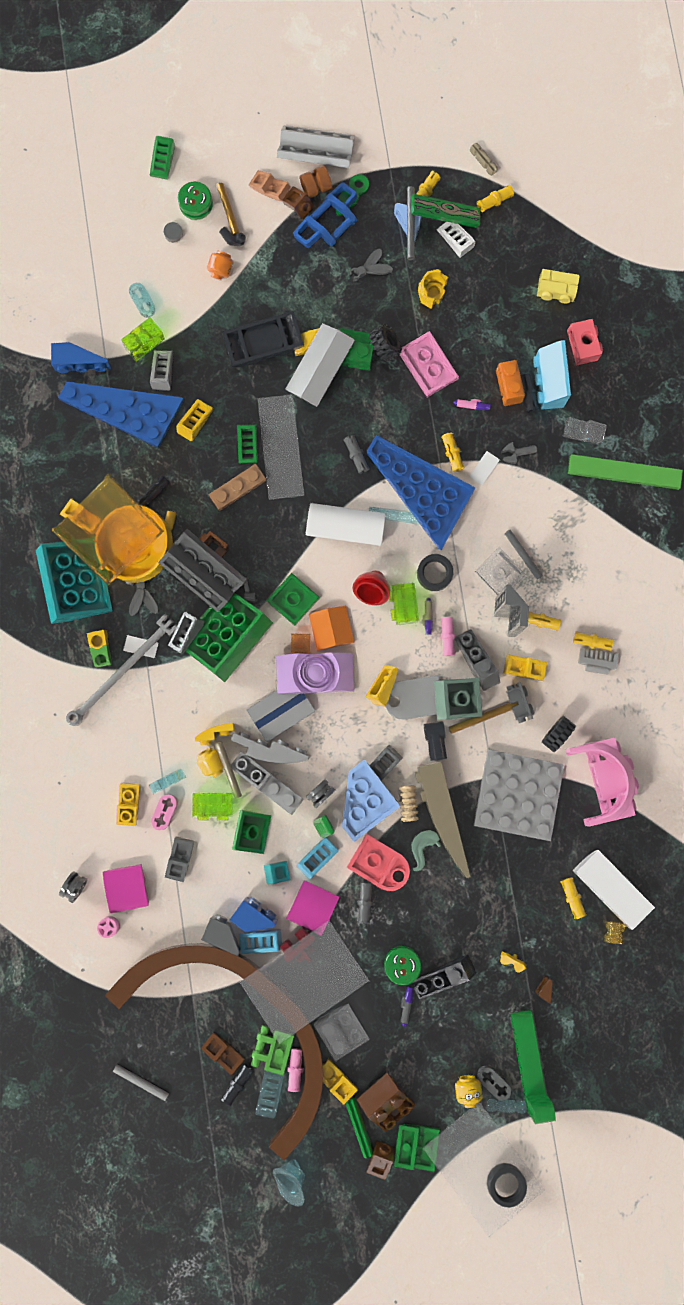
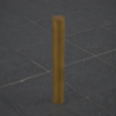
M218 183L217 189L232 234H240L224 184Z

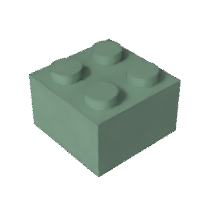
M479 678L434 681L437 720L482 716Z

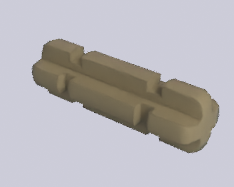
M474 143L470 147V152L473 156L476 155L475 158L484 169H487L486 172L489 175H494L498 167L494 162L492 163L491 158L483 149L481 150L482 147L478 143Z

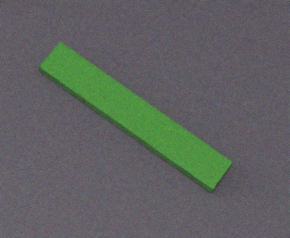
M573 454L569 458L568 474L677 490L681 488L682 470Z

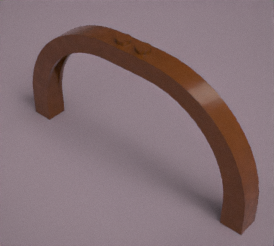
M187 943L167 947L152 953L131 967L105 995L118 1009L127 1002L145 981L160 971L180 964L205 963L225 968L243 978L288 1020L298 1036L304 1054L305 1083L294 1112L271 1139L269 1148L285 1161L303 1139L313 1122L318 1110L323 1084V1060L317 1034L305 1011L288 993L289 989L280 982L278 984L274 981V975L267 969L263 971L258 965L240 953L237 956L214 945L205 943Z

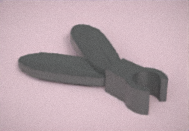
M381 249L373 251L364 266L350 270L349 275L353 273L358 274V276H354V282L365 276L366 273L385 275L392 272L393 268L391 266L377 264L382 256Z
M145 581L136 583L137 591L130 603L129 614L135 616L142 602H144L149 611L157 614L158 605L146 590Z

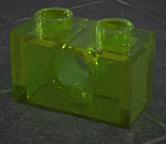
M151 317L121 339L124 348L135 361H138L165 340L162 330Z

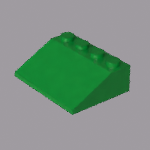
M233 593L229 601L218 612L210 606L201 616L205 623L186 649V652L223 682H226L273 622L263 612L236 593Z

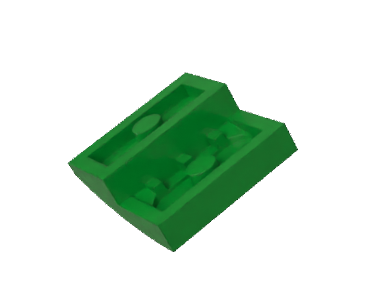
M400 1124L394 1167L409 1170L417 1168L434 1172L440 1128Z

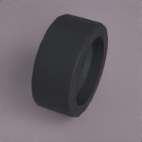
M440 554L426 556L420 562L417 569V579L420 585L429 591L445 589L450 584L454 575L450 560ZM431 562L441 563L446 569L445 579L438 584L430 583L424 576V569Z
M498 1164L491 1169L487 1176L486 1185L488 1192L498 1205L511 1208L520 1204L527 1193L526 1179L513 1164ZM511 1173L518 1180V1188L511 1196L502 1197L497 1193L495 1183L501 1175Z

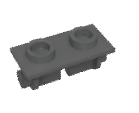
M521 682L516 684V688L514 685L507 686L506 693L510 704L518 703V706L512 707L515 720L522 723L526 721L525 717L528 720L533 719L534 710L532 705L527 702L526 697L528 693L526 687L522 686Z

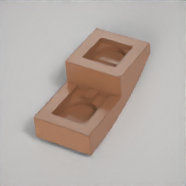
M259 170L249 183L250 188L281 202L291 188L288 182L274 179L271 173Z

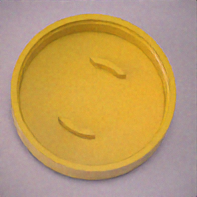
M127 505L111 512L101 523L95 540L96 555L104 570L110 575L130 583L144 582L159 574L164 567L158 562L173 545L172 533L166 521L153 510L141 505Z

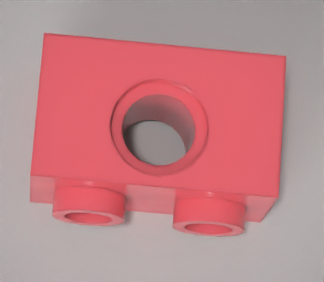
M593 319L570 324L567 333L576 366L598 361L603 353V347L601 342L598 341V328L594 325ZM582 340H588L590 344H585Z

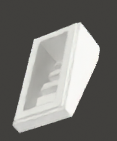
M446 222L437 229L459 257H462L475 246V240L459 224ZM451 225L453 228L446 232L445 229ZM456 231L457 233L451 237L450 234Z

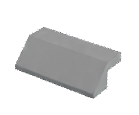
M283 125L277 158L349 168L355 135Z
M322 323L285 390L318 407L355 340L341 331Z

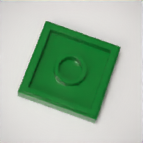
M291 573L266 602L291 624L296 626L320 597Z

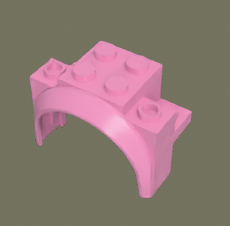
M615 738L565 749L567 756L586 752L602 812L601 815L584 819L585 826L590 827L636 815L635 810L637 807L633 796L638 794L639 784L636 777L634 778L632 771L634 770L632 759L628 758V755L623 756L620 753L621 747ZM603 756L606 759L600 760L599 757ZM617 798L615 803L611 802V799Z

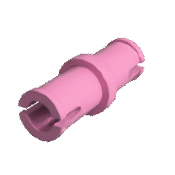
M442 617V635L440 636L443 639V656L455 655L454 638H456L453 629V617Z
M291 1048L290 1066L287 1070L289 1072L288 1091L300 1092L301 1073H303L304 1069L302 1067L303 1051L302 1048Z

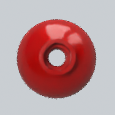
M374 570L363 573L353 583V593L365 604L382 605L389 599L390 585L380 571Z

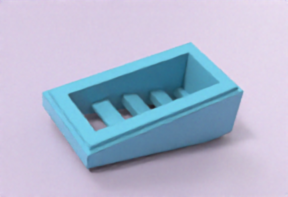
M325 837L296 866L308 879H311L339 850ZM323 844L331 852L330 855L321 847ZM317 850L326 858L324 861L316 853ZM311 856L320 864L319 866L310 859ZM305 862L314 869L312 872L304 864Z
M281 929L239 934L241 954L279 952L281 950ZM265 936H266L267 946H264V938H263V937H265ZM249 937L251 942V948H248L247 938ZM255 937H258L259 947H256Z

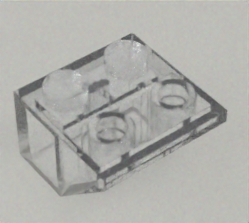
M349 1004L330 1011L316 1020L314 1024L335 1061L370 1040Z

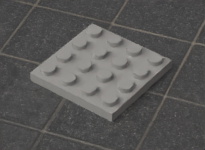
M488 749L473 826L551 841L564 764Z

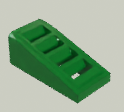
M156 136L149 174L151 177L168 180L175 150V143L172 138ZM156 167L164 168L165 171L156 170Z
M237 425L239 463H258L256 425ZM242 431H253V435H242ZM242 439H253V442H242ZM242 446H253V450H242ZM242 454H253L254 457L242 458Z
M323 815L313 821L321 838L332 835L335 832L327 815Z

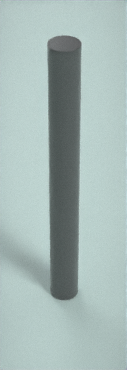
M412 186L407 188L408 260L415 259V215L411 214V196L415 194V188Z

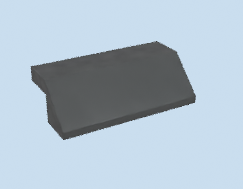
M188 529L183 532L158 562L217 612L246 581L243 575Z
M506 585L497 595L494 610L495 617L509 618L508 637H516L527 628L529 606L511 585Z

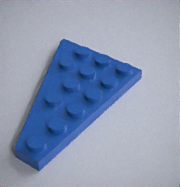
M376 435L367 450L368 456L437 548L442 550L475 487Z

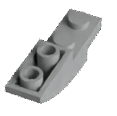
M239 732V735L234 733L231 739L248 747L246 755L258 760L272 763H298L308 761L309 756L306 755L307 751L298 747L295 750L288 748V743L279 739L277 743L273 741L270 748L267 747L268 743L257 739V742L249 740L250 735Z
M240 752L231 764L232 769L291 815H293L304 800L243 752Z

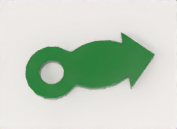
M362 174L354 175L349 181V187L357 194V199L349 209H352L357 204L359 195L367 192L369 188V181ZM361 181L363 186L358 188L355 186V183ZM342 191L339 200L345 203L351 195L346 191ZM336 210V215H337V216H338V215H343V214L340 213L338 210Z

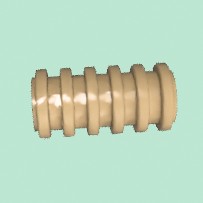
M414 785L399 787V790H401L399 795L402 796L400 808L403 811L401 812V815H403L401 821L403 822L417 821L419 819L416 816L418 814V811H416L418 805L415 802L417 801L415 789L417 788Z

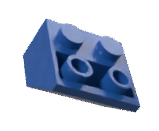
M252 896L250 899L246 897L229 919L244 932L274 928L278 921L276 919L277 915L268 908L265 911L260 907L261 903Z

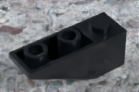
M467 954L419 976L412 982L418 998L422 999L470 981L477 972Z

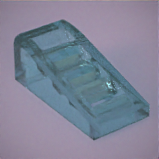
M265 1070L256 1115L275 1118L284 1075ZM267 1078H268V1079L277 1080V1081H279V1082H278V1084H274V1083H270V1082H266V1081H267ZM265 1087L277 1089V1091H267L265 1090ZM263 1096L275 1098V1101L263 1099ZM261 1104L271 1106L273 1109L261 1107Z

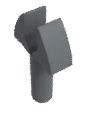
M512 442L501 453L511 452L513 455L511 457H504L503 461L516 464L518 456L536 453L537 446L517 449Z

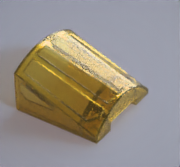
M107 474L105 479L61 523L51 529L108 586L164 532L111 474Z

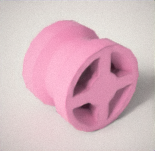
M112 916L102 919L97 926L99 935L104 938H110L115 935L120 928L119 921Z

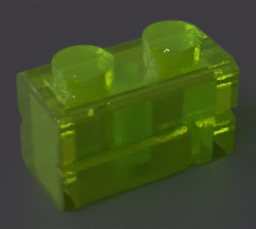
M415 584L392 585L389 602H393V609L390 610L391 621H395V625L418 623L419 615Z
M233 793L192 794V817H197L198 821L209 820V817H217V820H229V817L233 816Z

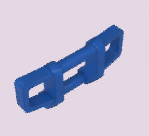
M340 183L325 197L326 200L310 216L308 215L293 232L295 239L306 248L311 247L320 237L329 246L333 247L343 232L351 224L354 225L357 222V218L349 209L357 199V194L347 184ZM342 191H346L351 195L345 203L336 198ZM330 205L346 218L331 235L316 221ZM309 226L316 233L308 240H305L300 234Z

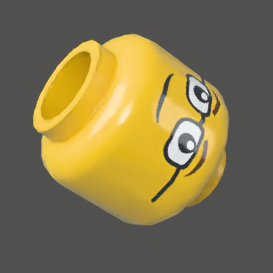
M473 1075L459 1077V1080L455 1083L457 1101L465 1105V1108L476 1107V1103L480 1102L483 1098L481 1082Z

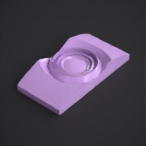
M297 653L276 656L277 694L354 692L352 653Z

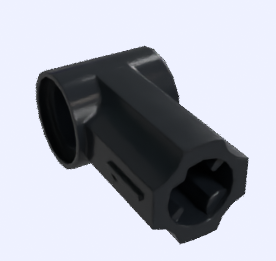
M443 721L424 724V734L428 742L430 761L447 759Z

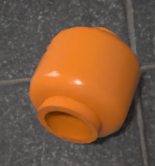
M217 250V253L211 254L207 270L212 273V278L221 281L222 277L228 278L230 276L234 263L231 255Z

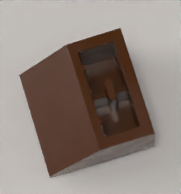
M388 1073L357 1099L367 1117L385 1132L392 1129L403 1116L409 1114L411 1109L416 1106L398 1082Z

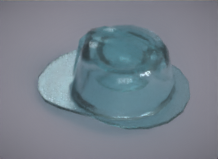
M292 1159L280 1168H275L273 1175L283 1198L294 1206H302L305 1201L302 1191L305 1173L300 1169L297 1161Z

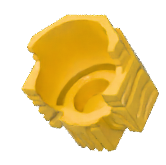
M440 270L428 271L419 283L418 293L420 301L430 309H432L435 303L439 304L444 297V287L447 284L448 277L442 274Z

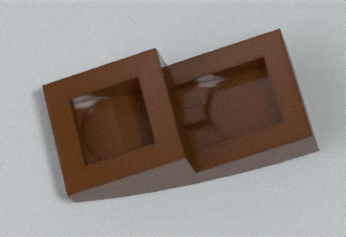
M215 1032L212 1033L201 1047L214 1062H218L231 1075H234L246 1060L241 1053Z

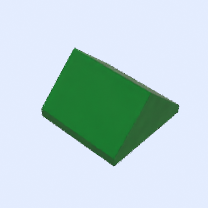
M240 810L232 850L264 854L271 815Z

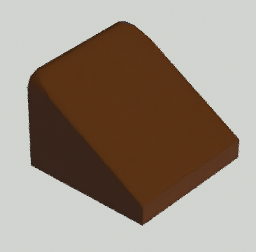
M545 976L535 991L538 996L551 1004L552 980Z

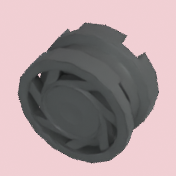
M326 779L306 796L308 800L313 802L315 808L336 791L328 785L329 782Z
M73 871L62 885L59 896L62 898L66 897L69 902L74 903L84 889L87 878L79 877L78 873Z

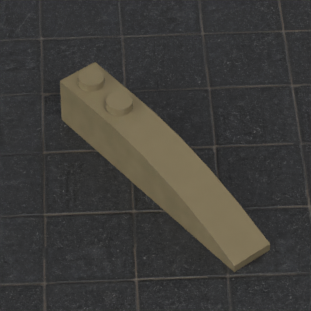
M437 762L417 767L418 771L415 772L417 783H421L423 789L420 791L421 800L426 802L435 829L450 857L464 877L469 878L470 873L442 763Z

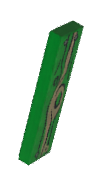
M418 194L411 196L412 215L475 228L480 226L479 207Z

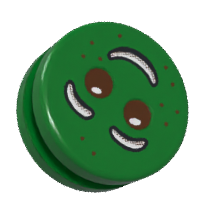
M193 181L186 183L180 188L177 199L180 210L185 217L191 220H201L210 214L213 201L211 192L205 184Z
M407 946L392 948L384 960L386 975L392 982L398 985L411 984L418 978L421 972V961L418 954Z

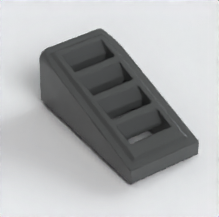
M184 611L168 646L184 654L205 621L192 613Z
M388 745L370 764V767L382 781L403 757ZM388 753L395 761L393 762V761H392L387 755H385V754ZM381 758L390 765L389 768L380 761ZM376 764L384 771L383 774L375 767Z

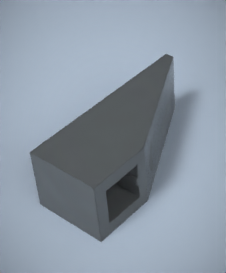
M470 629L456 636L454 639L474 677L479 678L482 690L485 691L499 684V672L473 631Z

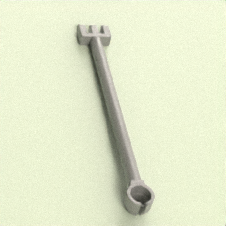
M164 614L156 622L160 628L79 709L70 711L67 714L66 721L70 723L69 725H80L85 713L165 633L170 637L174 634L177 624L170 629L169 627L174 621L170 619L165 624L164 622L169 617L167 614ZM72 715H76V720L74 722H72L70 719Z

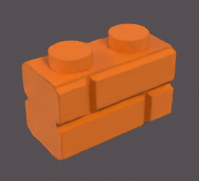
M517 360L498 364L496 374L504 406L521 403L525 393Z

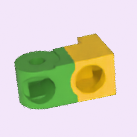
M107 630L87 633L94 666L97 668L111 665L112 659Z

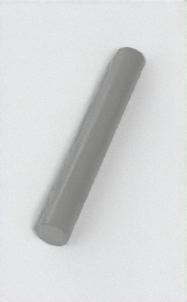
M116 1065L113 1070L114 1073L164 1101L169 1093L119 1065Z

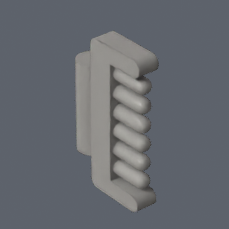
M582 647L579 652L578 663L585 665V671L608 675L609 669L615 670L617 668L619 654L615 653L613 655V653H609L608 658V652H605L603 660V651H600L599 654V651L596 650L594 655V650L591 649L589 657V649L585 650Z

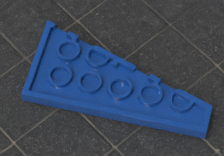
M66 382L58 397L59 400L158 449L184 402L182 397Z

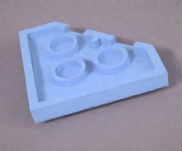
M365 759L349 771L342 823L344 830L355 842L400 807V804Z

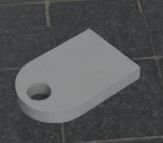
M439 676L395 682L390 697H397L399 705L392 707L387 703L385 708L388 713L397 719L403 720L437 715L434 681H439Z

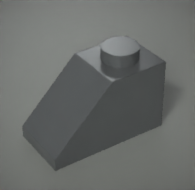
M218 914L216 917L212 916L201 940L238 956L241 949L231 923L227 922L228 919Z

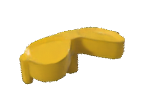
M501 952V964H513L516 972H522L526 969V964L517 959L516 954L511 956L508 953Z

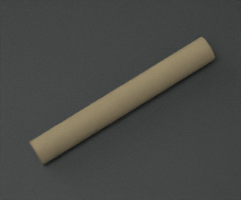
M218 742L215 746L234 798H239L242 794L223 742Z

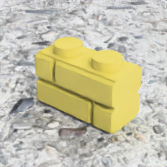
M542 269L537 296H540L543 300L558 299L561 303L573 302L577 294L579 275Z

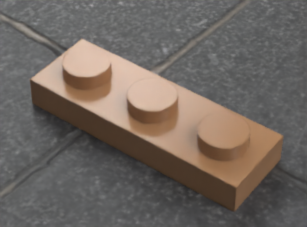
M254 464L208 495L217 509L221 511L264 483L266 478L257 465Z

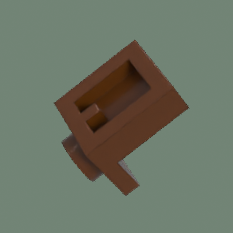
M294 186L282 200L284 205L294 210L301 219H304L314 207L307 194Z
M376 1141L374 1153L367 1166L366 1173L386 1180L394 1161L395 1148Z

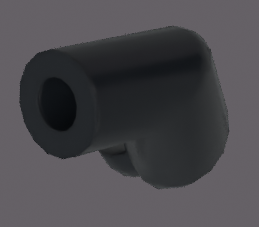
M227 227L220 229L219 233L228 245L242 246L245 243L246 237L243 233L232 235Z

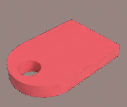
M368 834L365 835L347 865L348 869L386 891H395L403 887L410 874L408 862L401 854ZM397 870L402 871L404 874L403 880L399 882L393 879V873Z

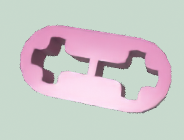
M167 794L160 798L151 819V824L156 830H164L169 826L178 804L175 796ZM169 798H171V803H173V806H169L167 808V811H164L166 804L163 803L164 800H168ZM162 813H164L163 821H165V825L162 824L159 827L157 826L156 818H160Z

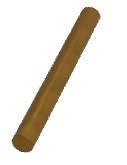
M508 703L482 713L481 717H472L449 726V731L453 734L511 711L512 707L518 706V703Z

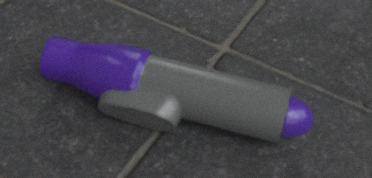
M407 986L406 993L401 1001V1008H403L401 1023L404 1027L409 1023L411 1004L413 1002V987Z

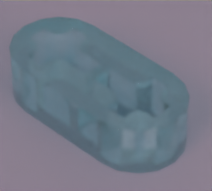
M133 283L129 288V294L139 313L146 318L153 316L155 306L145 287L141 283ZM138 289V291H140L142 296L141 298H139L138 295L135 294V290ZM145 302L150 310L146 311L142 303Z
M180 769L151 783L149 787L152 793L155 794L185 779L186 776L183 770Z

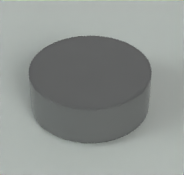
M170 222L164 227L163 232L167 241L174 243L182 238V229L178 223Z

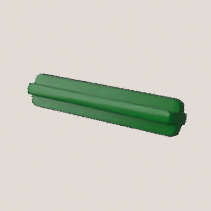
M351 1097L346 1102V1106L363 1157L369 1158L373 1155V1149L356 1098Z

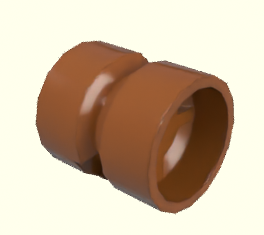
M324 165L314 169L313 173L306 172L299 176L302 189L309 199L317 196L319 191L324 193L332 189V182Z

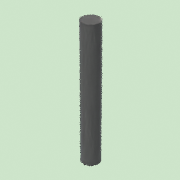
M511 529L508 530L505 536L536 580L543 576Z

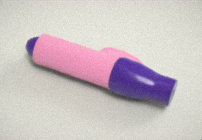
M458 399L454 401V405L457 407L490 410V404H485L481 400L471 399V401Z

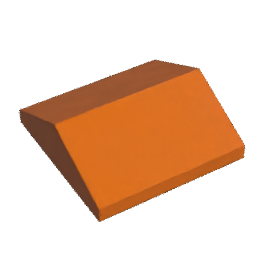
M346 606L327 608L309 614L317 651L354 643Z

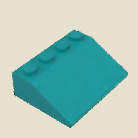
M96 538L45 543L36 549L51 624L73 621L113 611L104 569L96 555Z

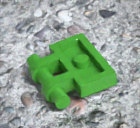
M262 1025L256 1037L258 1041L255 1050L252 1052L251 1057L253 1059L251 1065L259 1067L261 1060L266 1062L264 1070L284 1075L294 1034L275 1029L274 1035L270 1036L268 1035L269 1026ZM265 1043L271 1044L269 1054L263 1053Z

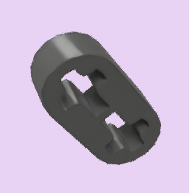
M485 1065L478 1070L479 1081L494 1097L502 1101L510 1097L511 1088L509 1084L492 1067ZM484 1072H491L490 1076L493 1079L492 1082H490L487 1078L483 1080ZM498 1084L500 1087L506 1086L504 1088L505 1094H498L499 1091L495 1085Z

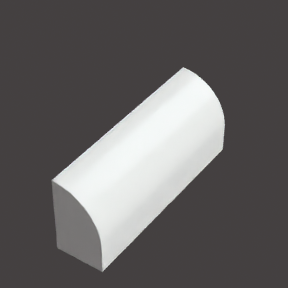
M310 503L306 535L381 546L386 513Z
M599 850L588 855L573 870L606 906L632 930L655 908Z

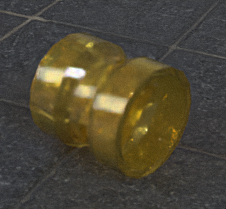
M606 921L605 927L609 931L604 935V942L623 945L624 937L621 932L625 931L626 924Z

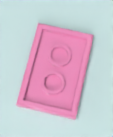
M430 331L402 347L400 356L426 397L431 396L459 379L458 374Z

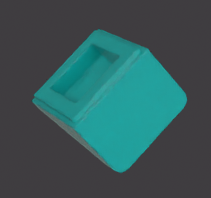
M287 861L264 865L268 885L290 880Z

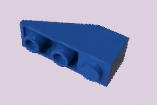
M70 342L51 343V365L59 373H68L69 371L87 372V370L103 372L106 369H111L108 359Z

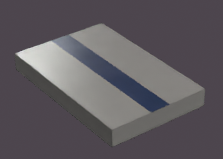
M277 690L246 710L266 742H269L315 712L304 693L277 694Z

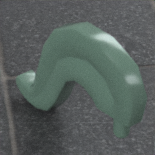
M426 830L414 837L411 843L412 852L417 862V866L413 867L414 871H420L425 866L423 849L426 846H433L434 844L438 847L441 846L440 838L436 832Z

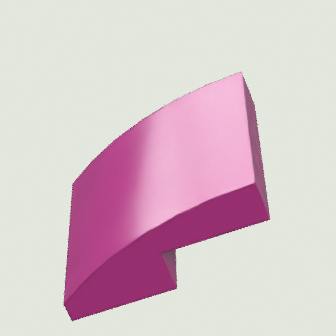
M142 864L103 871V881L110 913L149 906Z
M304 880L286 919L322 936L339 897Z

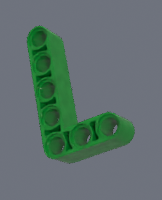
M531 1010L511 1013L527 1112L534 1124L556 1121L555 1110L545 1090Z

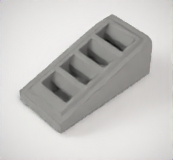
M154 350L150 384L153 390H170L173 351ZM158 359H168L167 361H158Z

